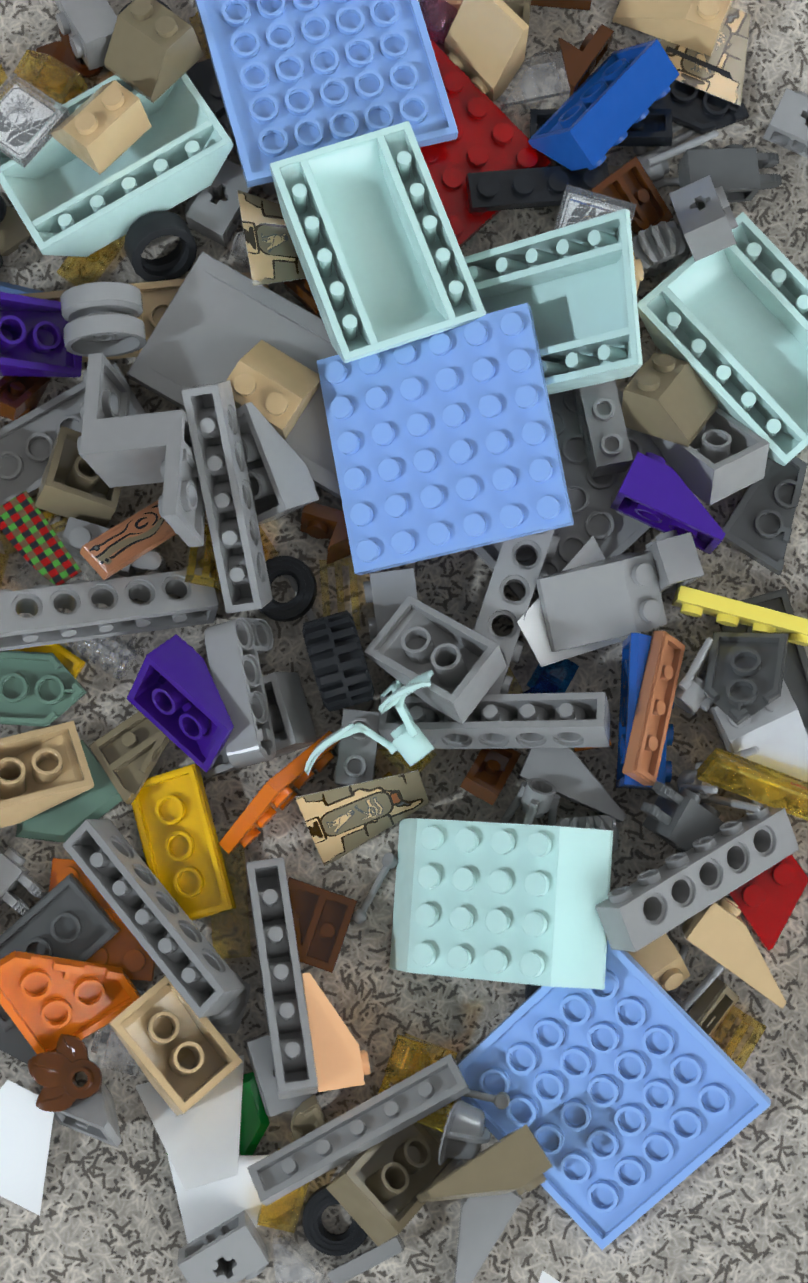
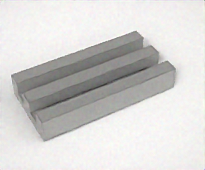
M397 1235L379 1247L376 1246L336 1267L327 1274L331 1283H344L401 1253L405 1245L400 1235Z

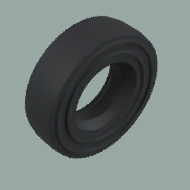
M277 556L268 559L266 566L270 587L277 577L289 575L296 580L298 591L296 596L289 602L281 603L273 598L266 606L258 610L268 618L280 622H289L304 616L313 606L317 595V582L312 570L295 557Z
M327 1184L317 1189L306 1202L302 1215L303 1231L309 1243L316 1250L330 1256H342L359 1248L367 1238V1234L353 1218L349 1229L342 1234H332L324 1228L322 1224L324 1210L334 1204L341 1205L326 1189L329 1185Z

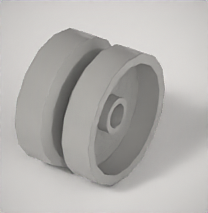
M94 282L74 286L64 291L60 296L62 316L64 320L69 322L63 329L67 352L88 357V354L103 353L106 357L133 353L146 345L145 325L142 320L138 319L143 313L142 294L139 288L121 282Z

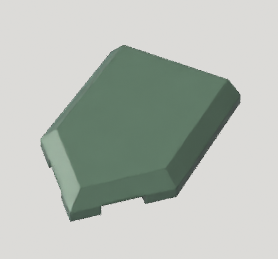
M0 651V724L48 727L87 693L53 653Z
M80 740L94 782V788L17 824L16 837L65 843L86 819H100L123 801L99 761L83 740Z

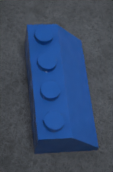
M658 39L614 51L542 125L528 142L533 148L571 171L588 168V170L595 169L606 160L605 154L611 147L620 144L628 136L627 130L649 114L648 108L654 101L660 100L671 90L669 85L680 74Z
M630 633L622 643L616 788L653 790V786H644L622 773L652 636L641 633ZM673 724L668 725L657 781L663 784L670 783L672 778V761L666 760L667 746H672Z

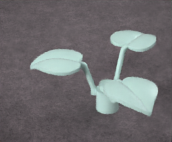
M432 670L426 671L414 677L405 686L396 679L380 695V698L381 696L389 697L378 708L379 712L383 714L395 705L403 721V724L390 734L394 738L392 743L360 722L356 724L351 723L332 733L315 747L306 762L305 773L309 775L314 762L327 748L337 741L359 732L366 734L386 747L391 754L399 751L410 767L428 755L435 748L417 724H415L404 701L408 695L418 688L430 687V678L434 672Z

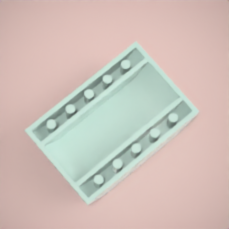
M186 73L154 103L118 76L113 75L54 109L62 114L65 120L101 86L114 80L140 99L152 127L101 174H98L60 144L51 134L25 163H22L0 147V184L43 255L88 257L126 235L130 226L140 217L152 212L168 211L212 185L234 145Z
M409 121L270 163V170L283 219L331 345L344 363L468 324L487 314Z
M622 209L464 257L486 313L528 303L531 306L548 395L631 377L643 365L630 210Z
M742 212L735 218L738 227L732 229L737 244L696 262L692 255L637 303L638 314L659 350L663 354H669L676 359L688 362L716 398L718 407L770 443L768 458L785 466L808 446V280L748 216Z
M423 818L402 819L399 824L398 863L396 866L389 968L407 973L548 987L605 989L607 936L595 906L609 898L613 831L531 824Z

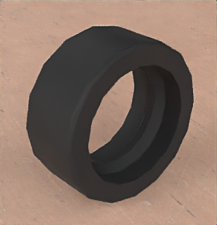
M152 212L140 217L130 226L125 236V252L135 273L145 281L153 282L179 278L190 269L196 259L197 245L189 227L180 216L171 212ZM167 235L180 238L175 249L164 257L146 259L141 256L145 247L156 238Z

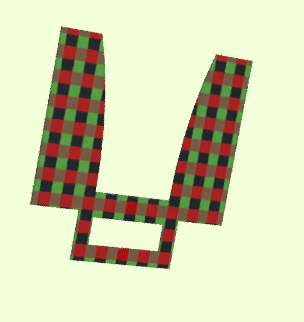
M24 491L0 506V529L32 567L55 586H59L82 571L39 508L34 507L35 503L28 492Z

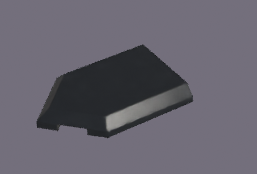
M669 46L665 50V52L673 53L733 80L730 72ZM674 80L669 85L671 90L660 100L654 101L648 108L672 109V122L700 134L714 131L749 117L744 103L741 102V106L677 80Z

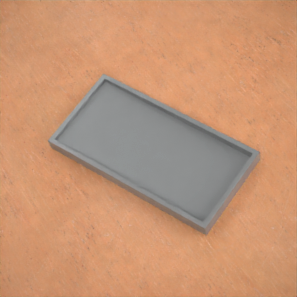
M201 252L127 374L134 382L185 410L181 390L197 385L226 381L238 361L261 340L319 374L317 360L335 356L338 353L331 345L321 318L262 285L253 286L252 279L208 254ZM320 385L285 441L305 462L314 484L341 499Z

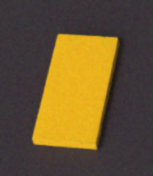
M192 764L147 778L134 802L131 803L147 866L192 921L235 909L233 894L221 848L218 844L219 841L199 766Z

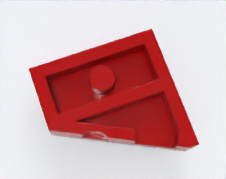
M791 854L728 894L730 899L738 905V908L742 911L741 915L766 951L774 948L808 883V877Z

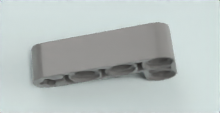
M246 617L208 627L205 630L204 639L211 676L234 725L225 743L227 757L230 763L238 769L271 761L276 755V743L258 654L272 649L274 643L272 630L265 620Z

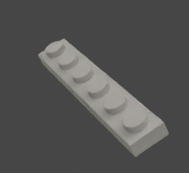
M451 1054L445 1056L247 1167L261 1203L265 1206L273 1203L471 1092Z

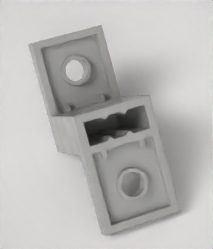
M103 353L88 354L87 369L83 373L85 399L80 406V415L83 421L82 434L77 440V449L80 457L89 464L109 488L164 482L163 495L158 499L160 516L166 520L188 547L203 546L205 506L185 411L182 409L129 415L131 388Z

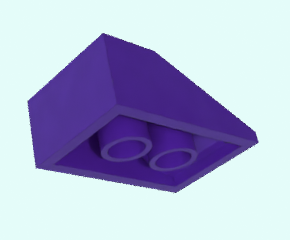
M0 292V376H81L82 356L67 352L65 348L63 329L69 322L64 320L62 316L61 302Z
M637 452L610 508L663 533L677 530L678 535L691 532L695 547L711 554L723 541L726 533L675 470L665 465V459L651 452H646L645 455Z
M177 634L146 655L126 699L207 773L213 767L234 725L204 659Z

